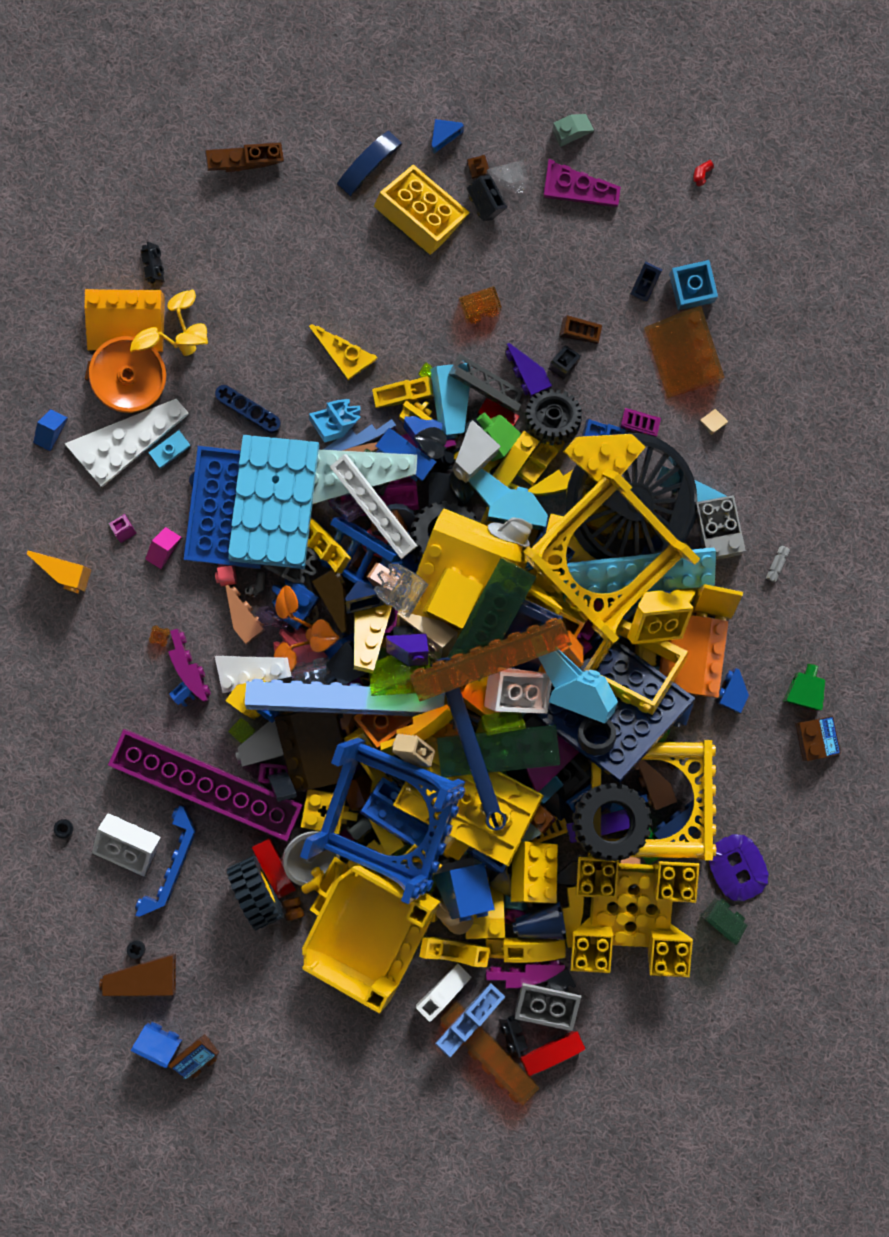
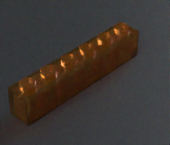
M456 1000L440 1016L442 1021L440 1025L447 1030L465 1011V1008ZM482 1026L478 1027L462 1043L461 1046L465 1045L469 1049L467 1053L475 1061L478 1059L483 1064L481 1066L488 1075L492 1073L497 1078L495 1082L502 1089L506 1088L510 1092L509 1097L516 1104L520 1102L524 1105L539 1090V1085L527 1075L523 1068Z

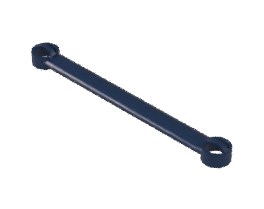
M440 658L434 665V671L440 677L486 815L485 824L492 830H500L506 824V817L500 810L454 672L455 664L450 658ZM444 660L449 661L452 666L449 674L445 668ZM439 662L444 675H442L438 670ZM495 812L502 816V824L500 826L496 821ZM490 815L495 828H493L489 823Z

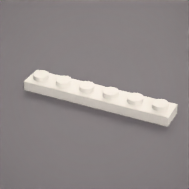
M344 454L330 466L401 559L417 547V544L347 454Z

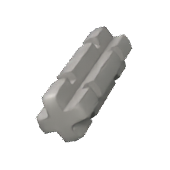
M785 546L779 547L778 555L775 556L770 567L771 571L766 576L768 581H777L778 573L781 572L786 561L785 557L790 552L789 548Z

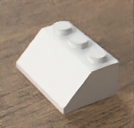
M107 814L97 830L92 853L141 876H145L161 837L128 823L119 817Z

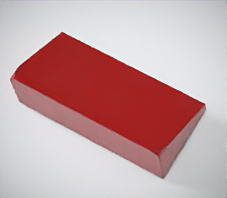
M487 398L477 414L480 416L486 413L490 419L502 415L513 426H515L520 417Z

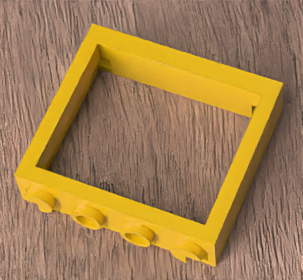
M621 619L616 629V635L628 639L627 636L632 623ZM603 640L584 671H596L613 645V642ZM668 641L638 644L676 663L653 701L605 677L615 696L619 697L624 703L638 707L644 713L654 714L684 666L688 651Z

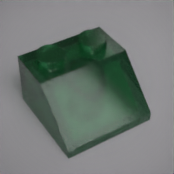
M715 898L700 916L728 941L737 945L748 926L744 923L745 918L737 911L734 914L729 909L731 906L724 899L719 901Z

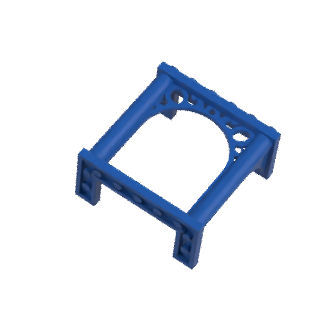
M359 737L338 744L331 764L336 766L343 765L321 831L306 838L300 857L307 860L325 850L345 857L394 880L404 890L401 901L409 904L417 900L421 895L423 896L427 891L429 892L433 885V880L431 879L433 873H436L439 868V856L443 854L446 848L444 843L446 836L448 837L452 831L451 821L459 811L457 804L459 799L461 800L464 796L465 788L463 787L465 781L460 779L452 781L367 746L364 744L365 740ZM358 761L410 783L423 796L429 811V828L423 842L414 851L401 856L384 855L334 833ZM427 789L430 790V792H432L433 790L436 792L429 796L427 794ZM435 797H437L435 804L433 806L432 801ZM442 811V813L438 816L439 819H436L435 813ZM431 831L434 832L433 837L430 835ZM423 848L428 849L425 855L422 853ZM414 855L419 856L422 860L421 869L414 866ZM404 859L407 860V864H402V861Z

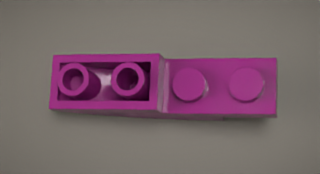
M179 629L171 630L170 633L175 649L168 651L175 670L185 685L202 701H209L208 696L211 695L208 684L205 685L203 681L205 677L204 669L202 666L199 667L197 663L190 664L193 660L190 651H186L184 643H187L185 633Z
M556 959L550 960L548 963H525V970H521V967H509V970H502V967L492 966L490 970H486V980H505L506 988H519L523 983L534 985L546 981L565 969V965Z

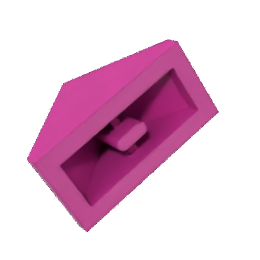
M165 527L152 540L145 560L162 569L182 537Z

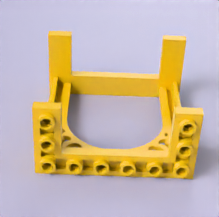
M606 469L602 473L604 477L532 548L528 546L523 552L527 555L524 559L545 580L549 578L553 582L551 586L559 594L563 592L567 596L564 600L572 608L576 605L580 609L578 614L585 621L589 619L593 623L591 627L606 642L610 640L615 643L619 639L616 635L619 622L644 593L681 558L694 565L700 558L688 545L675 538L630 490L632 486L618 472ZM618 490L669 546L626 587L612 593H595L580 586L570 574L566 561L567 546L575 530ZM559 544L562 545L561 551L552 550L554 547L558 548ZM551 555H559L562 560L557 565H551L548 563V558ZM563 568L564 574L559 575L561 574L559 571H553L552 569ZM572 583L576 584L575 588L570 587ZM585 595H589L591 598L589 607L587 606V600L583 599ZM611 597L614 601L610 602L611 605L608 607L607 599ZM597 598H601L603 608L597 612L594 610L593 604Z
M703 740L698 743L657 742L641 759L665 761L680 769L691 784L694 806L688 822L679 832L663 839H646L647 843L645 846L641 847L637 854L630 857L713 860V856H716V845L713 844V836H716V825L713 824V816H716V805L713 804L716 786L712 784V776L715 777L716 766L712 765V757H715L716 747L712 745V740ZM684 758H689L684 765L679 763V759L685 761ZM591 761L592 789L601 785V768ZM692 762L700 763V769L697 773L690 774L688 772V767ZM701 775L699 779V782H701V784L697 785L695 783V778ZM698 797L702 799L701 803L696 801ZM601 807L596 811L593 818L594 829L600 837ZM697 815L701 817L699 818V821L702 824V826L695 822V817ZM689 827H696L700 831V838H692L688 833ZM684 834L689 842H685V839L679 841V837ZM604 839V840H606V841H617V840H620V839ZM588 853V857L595 858Z

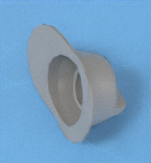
M512 517L504 524L490 523L488 525L489 532L498 539L515 543L522 547L530 545L528 538L533 526L523 519Z

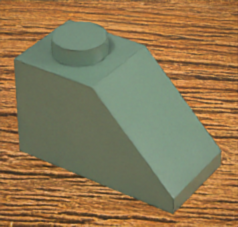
M575 114L554 122L552 131L561 147L594 132V129L586 114Z

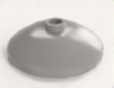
M318 831L306 832L297 836L288 844L283 854L284 871L288 878L298 885L302 886L313 879L314 876L311 875V871L315 867H320L321 871L323 870L325 874L334 857L340 859V855L328 850L307 860L300 857L306 838L318 833Z

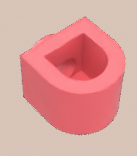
M218 564V572H215L216 583H220L221 587L227 584H237L235 566Z

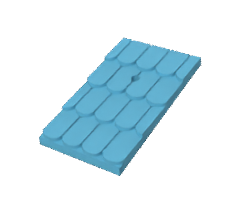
M243 435L229 545V561L305 569L319 452L318 442Z

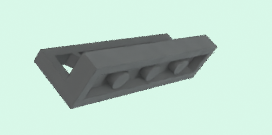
M458 355L448 375L511 412L519 410L521 404L518 401L523 391L465 356ZM461 360L467 363L469 372L458 367ZM474 372H482L485 381L474 377ZM497 381L500 391L491 387L489 382ZM512 390L515 392L514 399L506 396L505 391Z

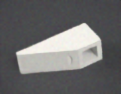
M457 963L416 1004V1009L431 1022L472 977Z

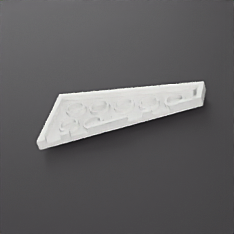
M174 399L67 442L65 445L99 485L103 487L188 416L189 413L177 399Z

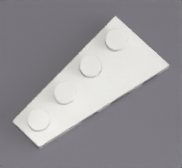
M215 656L222 693L232 692L237 685L244 684L246 681L252 682V679L271 682L272 680L292 677L288 658Z

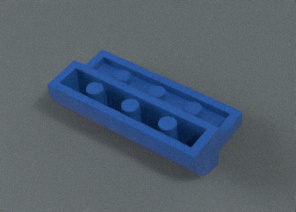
M382 777L369 795L360 813L410 846L414 844L419 846L427 834L429 825L393 806L401 788ZM431 831L430 835L432 837L434 836V832Z

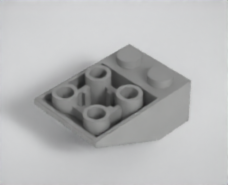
M734 495L696 502L702 549L714 547L716 550V560L742 555L746 550Z

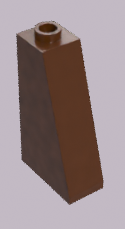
M169 954L103 975V979H100L99 982L102 996H173L176 993V954Z

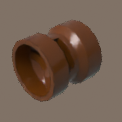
M300 897L281 902L282 907L286 911V921L305 916L304 910L300 906Z

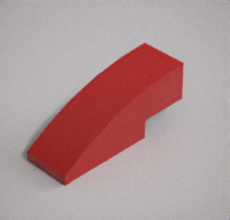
M269 838L253 846L252 849L278 899L295 891L296 888L284 871L283 861L272 839Z
M571 1031L556 1040L540 1046L520 1059L527 1075L531 1076L584 1051L585 1047L578 1031Z

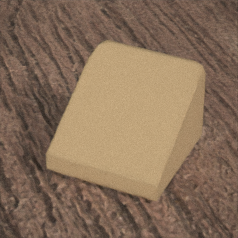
M716 409L700 420L711 435L728 423L727 419Z

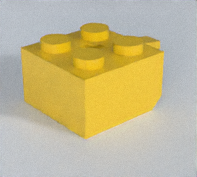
M317 789L307 790L301 823L302 828L321 831L326 814L322 816V812H319V809L326 806V810H328L334 792ZM346 799L334 832L335 834H340L342 823L346 824L347 820L357 821L359 813L350 812L349 806H345Z

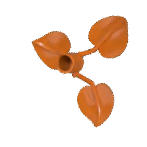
M287 585L281 589L275 603L277 615L281 619L290 617V619L309 627L305 633L308 641L293 644L290 647L286 642H282L275 650L274 657L288 658L290 672H292L297 663L296 653L293 651L294 648L309 644L313 651L323 652L331 647L339 639V636L333 631L326 620L319 619L314 624H309L295 617L293 613L298 610L296 594Z

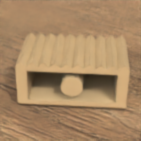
M399 733L396 735L392 746L393 753L413 765L431 767L435 750L418 736L400 735Z

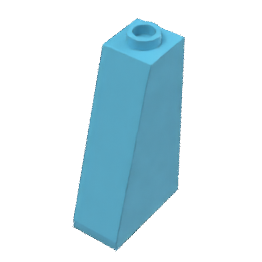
M467 363L459 364V368L469 372ZM453 365L436 366L430 369L437 421L443 423L442 431L445 433L447 440L456 439L459 434L465 431L470 387L448 375Z

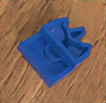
M285 579V584L292 588L298 599V610L293 615L305 621L320 598L308 590L302 583H292ZM274 584L272 591L278 596L283 587ZM274 599V600L272 601V604H273V606H274V609H275L276 599ZM290 617L283 619L296 630H300L303 625L290 619Z

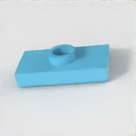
M178 430L151 450L149 454L157 465L163 468L191 447V445Z

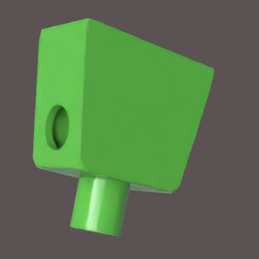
M483 413L477 418L482 429L501 446L497 455L491 461L493 462L505 457L521 433L502 415L490 419L486 413Z

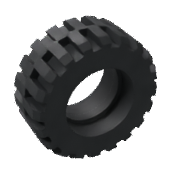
M441 501L439 505L435 502L430 504L429 508L425 506L421 509V512L415 516L409 533L410 537L417 544V547L410 552L411 555L413 554L412 560L414 563L419 562L420 564L429 541L428 534L433 530L443 509L480 523L479 520H475L476 515L473 512L469 513L467 511L468 508L465 506L459 507L457 506L458 503L455 502L447 504V501Z
M610 783L590 789L577 802L575 813L572 815L574 820L572 829L575 831L577 842L591 856L606 861L625 860L637 854L639 849L645 846L647 843L645 840L647 837H650L651 833L649 831V827L652 825V819L649 818V813L651 812L649 807L645 805L646 801L638 795L637 791L629 789L628 786L623 784ZM607 803H615L622 806L629 816V830L622 839L617 841L602 839L594 829V815L602 805Z

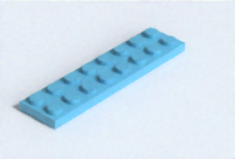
M715 548L692 550L700 558L695 565L681 558L647 592L696 588L704 584L715 586ZM661 553L567 563L573 579L583 588L595 593H612L631 583ZM572 583L570 587L575 588L576 584ZM589 595L583 597V599H591Z

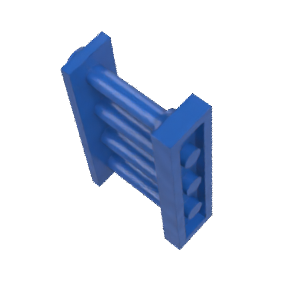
M333 518L330 525L334 526L337 531L334 540L339 545L344 535L350 536L352 540L347 551L351 560L341 574L350 581L356 583L359 580L371 585L370 581L364 578V575L373 555L376 553L382 556L381 565L386 568L389 563L401 561L399 555L388 544L346 518ZM363 544L366 546L367 552L356 573L348 567L358 545ZM320 557L317 559L321 561L322 566L332 568L327 561L321 560Z

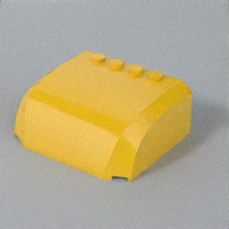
M443 509L432 530L401 612L434 619L422 613L446 568L451 569V567H455L462 571L461 575L467 578L470 575L479 579V584L483 585V588L463 629H454L458 632L456 645L462 647L490 584L493 583L509 591L514 579L521 578L527 561L524 559L527 555L523 552L525 547L498 539L489 532L488 526Z
M363 865L354 866L335 880L302 947V955H304V966L302 969L380 1014L397 991L439 907L440 901L424 893L417 900L409 904L401 901L404 890L394 880Z

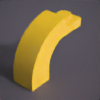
M423 937L419 957L449 960L473 967H487L490 948L448 938Z

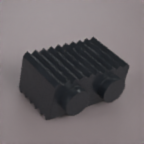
M491 175L480 176L469 187H466L469 193L468 197L474 203L477 215L483 221L493 220L507 209L506 203L502 199Z

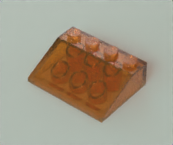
M701 306L680 312L644 327L667 399L720 383L725 378Z

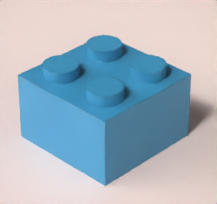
M709 260L672 268L669 276L678 310L710 304L716 301L718 294Z

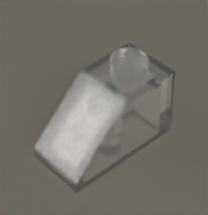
M523 160L487 169L486 175H491L495 184L510 192H523L529 186V178Z

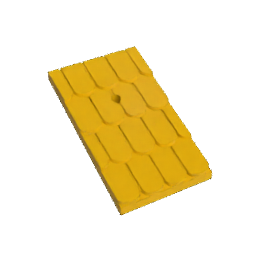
M430 736L426 743L435 750L431 767H418L452 781L456 779L465 781L463 787L465 788L463 798L458 801L459 811L451 821L450 825L453 827L449 836L509 867L544 797L543 794L486 765L500 810L506 817V824L502 829L492 830L488 828L485 824L486 815L466 755ZM405 781L393 806L429 825V811L423 796L413 785ZM427 789V794L429 796L436 792L434 790L430 792V790ZM435 797L432 801L433 806L435 804L437 797ZM442 811L435 813L436 819H439L438 816L442 813ZM495 812L496 821L500 826L502 824V816ZM490 815L489 823L493 828H495Z

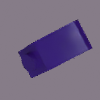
M426 634L386 636L387 653L408 666L428 665L429 650Z

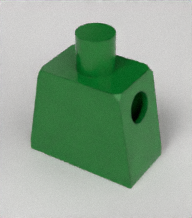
M807 664L805 674L795 673L783 701L822 711L825 679L816 677L819 666Z

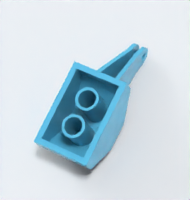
M483 469L469 480V483L489 507L487 521L504 524L510 518L516 517L531 523L532 529L541 531L545 529L548 515L533 493L528 492L527 488L517 487V490H511Z
M535 632L530 637V644L555 688L551 693L549 703L606 723L615 713L618 703L606 678L595 670L582 672L542 632Z

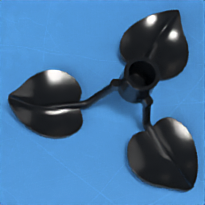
M472 419L478 426L482 428V426L478 423L477 419ZM470 420V421L467 423L466 428H465V432L467 431L468 426H469V424H470V422H471L472 420ZM437 427L426 428L414 436L424 453L436 461L434 464L435 468L441 469L445 467V470L453 469L450 466L454 461L453 454L459 452L460 447L451 452L446 451L447 448L444 445L447 442V437L441 429ZM454 472L450 473L449 484L453 493L463 505L467 504L475 489L469 481L465 483L462 479L457 478Z

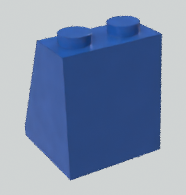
M484 863L433 875L452 920L459 918L460 922L471 920L470 915L475 914L477 918L488 916V911L495 910Z

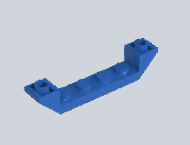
M180 805L179 808H175L171 817L174 819L172 824L186 829V832L181 833L178 841L181 843L179 850H175L172 855L171 861L174 862L171 869L168 868L165 873L164 887L161 886L158 890L156 897L159 900L144 896L142 899L139 898L135 906V910H137L135 916L140 917L168 904L196 834V829L186 806Z

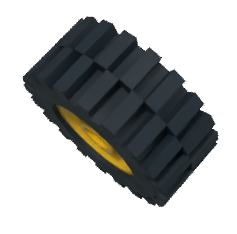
M255 855L227 868L228 879L246 919H248L249 924L252 925L255 931L284 918L280 901Z

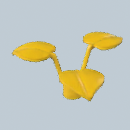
M192 289L178 293L167 304L170 311L177 310V315L183 329V333L176 336V342L162 332H158L156 327L147 328L137 334L132 341L131 353L147 350L155 346L160 337L171 343L174 348L179 347L184 356L193 354L196 350L195 345L208 344L207 327L200 323L192 325L186 330L181 315V309H187L194 303L196 298L195 291Z

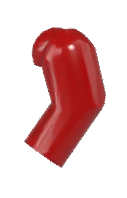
M711 160L695 168L693 181L696 182L697 186H703L706 183L704 179L706 172L714 168Z

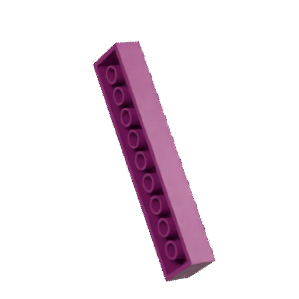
M123 729L108 763V766L285 841L290 839L304 804L293 799L278 802L272 790L127 729Z

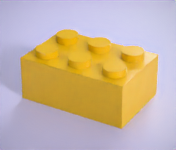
M526 841L520 843L512 858L511 902L557 903L558 844Z

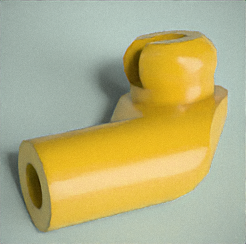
M320 867L312 869L311 875L314 876L313 879L302 885L301 889L304 894H308L320 886L324 878V871H321Z

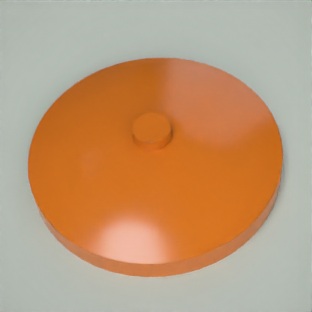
M130 336L116 337L103 343L94 353L88 372L91 389L100 402L112 410L123 413L139 412L150 407L160 397L166 382L165 365L158 351L151 347L147 350L131 353L130 347L135 337Z

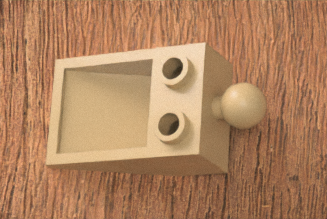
M401 611L397 613L396 627L410 625L414 629V634L427 635L428 661L435 664L437 660L445 657L450 658L454 664H459L463 661L465 657L464 652L456 648L458 632L445 622Z

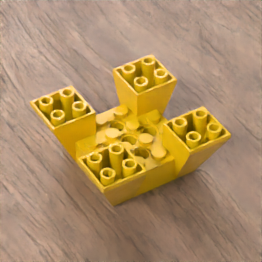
M579 857L576 896L591 897L590 917L573 932L571 971L610 973L612 945L647 947L650 975L690 978L693 939L671 924L673 902L696 903L699 863L659 861L653 865L619 863V860L606 861L599 858ZM630 885H637L635 888H629ZM610 902H615V903H616L615 905H612V906H609V905H608ZM630 903H635L632 907L627 906ZM650 904H654V905H655V906L652 907V908H648V907H647V906L650 905ZM627 922H634L631 925H626Z

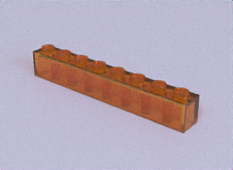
M552 618L547 620L544 625H533L527 628L526 632L512 633L508 635L507 639L502 641L496 639L491 641L486 647L478 646L472 648L470 653L464 655L462 653L456 654L451 657V660L446 662L443 660L437 661L430 668L416 669L410 675L419 702L572 644L562 619Z

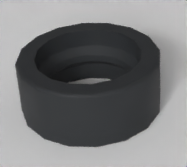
M588 717L581 722L578 729V743L582 750L597 756L608 753L614 747L616 728L611 720L608 719L606 723H602ZM595 726L602 727L609 733L608 741L603 744H592L585 738L586 730Z

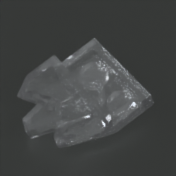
M389 564V574L382 570L377 574L382 585L376 586L374 591L384 603L393 606L400 614L409 618L429 584L407 568L399 564Z

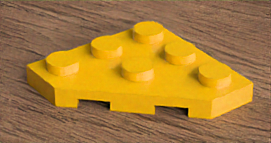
M632 434L576 437L563 452L598 483L604 477L602 473L606 469L613 470L622 475L645 449V446Z

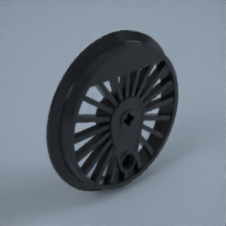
M624 433L634 435L647 448L639 480L637 458L631 464L632 482L627 469L623 473L624 479L632 486L630 490L666 526L677 540L684 543L692 529L697 512V489L688 464L672 446L659 438L641 433ZM654 450L660 453L662 457L644 483ZM668 459L674 467L649 487ZM577 464L571 473L567 485L565 499L566 514L582 499L583 489H586V493H588L597 484L593 481L586 485L585 482L588 474ZM678 472L680 476L679 483L652 492ZM677 489L675 498L655 499L658 495ZM618 490L601 505L608 510L589 516L573 533L581 547L596 560L623 557L632 521L633 556L639 555L638 521L649 554L662 553L669 546L649 524L661 541L660 549L654 550L644 518ZM655 503H673L671 510L655 506ZM653 509L670 514L668 522L653 512ZM615 513L613 517L590 533L586 525L587 522ZM621 517L603 546H601L594 538ZM626 521L617 555L613 554L607 549Z

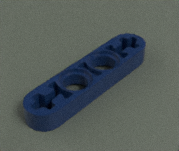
M221 385L216 389L215 396L222 404L270 433H275L280 429V419L270 411L227 385ZM228 390V395L233 398L231 404H229V398L225 396L221 398L220 391ZM239 399L245 401V407L242 409L235 407V402ZM254 409H259L262 414L260 418L254 419L251 417V412ZM265 414H268L266 416L268 420H276V427L272 426L269 428V424L266 421H263V424L260 423L264 419Z

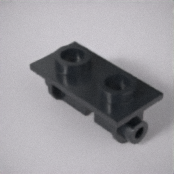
M147 242V245H143L140 250L143 264L149 263L148 266L144 267L145 280L149 284L155 283V279L165 282L164 268L160 258L161 250L158 245Z
M515 1015L509 1016L508 1019H499L501 1024L500 1031L505 1036L508 1053L511 1057L520 1058L521 1055L527 1053L526 1049H528L524 1035L518 1037L516 1035L522 1032L519 1020L515 1019Z

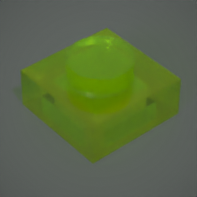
M241 717L228 732L242 744L256 730Z

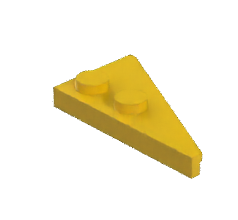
M313 324L309 326L348 380L378 360L376 355L350 344L347 340L333 335L319 326Z

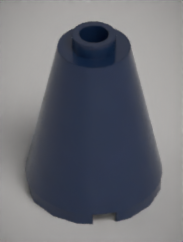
M560 901L515 918L516 922L512 923L514 935L518 934L519 938L567 939Z

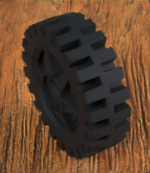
M545 389L541 391V394L538 392L535 394V397L532 396L527 404L525 412L526 429L538 441L542 439L543 444H546L547 441L550 442L549 445H554V442H557V445H561L562 441L567 443L569 439L572 440L575 437V434L577 435L582 421L581 406H579L578 400H575L573 395L568 397V392L566 391L561 394L560 389H557L556 392L553 389H549L547 393Z

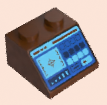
M833 716L795 723L803 761L841 754Z
M204 1034L175 1057L168 1066L183 1079L187 1080L190 1077L194 1079L202 1072L201 1068L204 1065L209 1067L217 1060L216 1056L219 1051Z

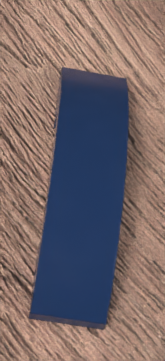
M388 130L361 153L342 175L337 185L351 197L361 187L363 181L387 156L390 157L402 143Z

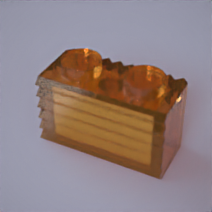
M495 286L458 298L466 323H477L485 316L489 318L499 315L502 309Z

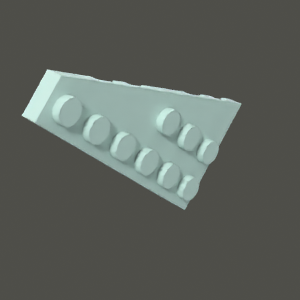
M319 450L312 504L350 494L330 468L344 454H347L371 487L416 475L417 455Z

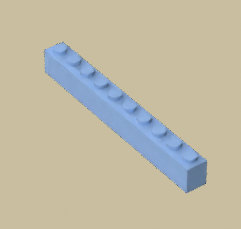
M252 679V682L246 681L245 707L251 710L416 716L444 706L445 692L440 687L421 689L420 686L401 688L399 685L382 687L379 684H371L370 687H366L358 683L343 686L342 683L338 682L323 685L322 682L303 684L301 681L283 683L281 680L263 682L261 679Z

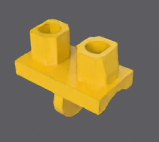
M405 401L399 420L404 422L405 416H416L420 419L431 420L432 418L429 416L432 411L427 408L429 402L425 401L421 404L416 401L413 406L408 401Z

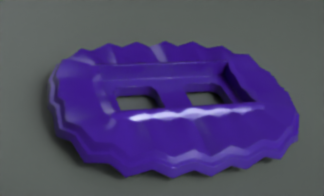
M733 834L716 842V856H713V860H709L713 876L725 896L733 901H745L762 893L768 884L769 874L763 856L753 841L745 835ZM734 852H738L741 862L731 866L727 857ZM742 870H747L750 879L744 883H739L736 874Z

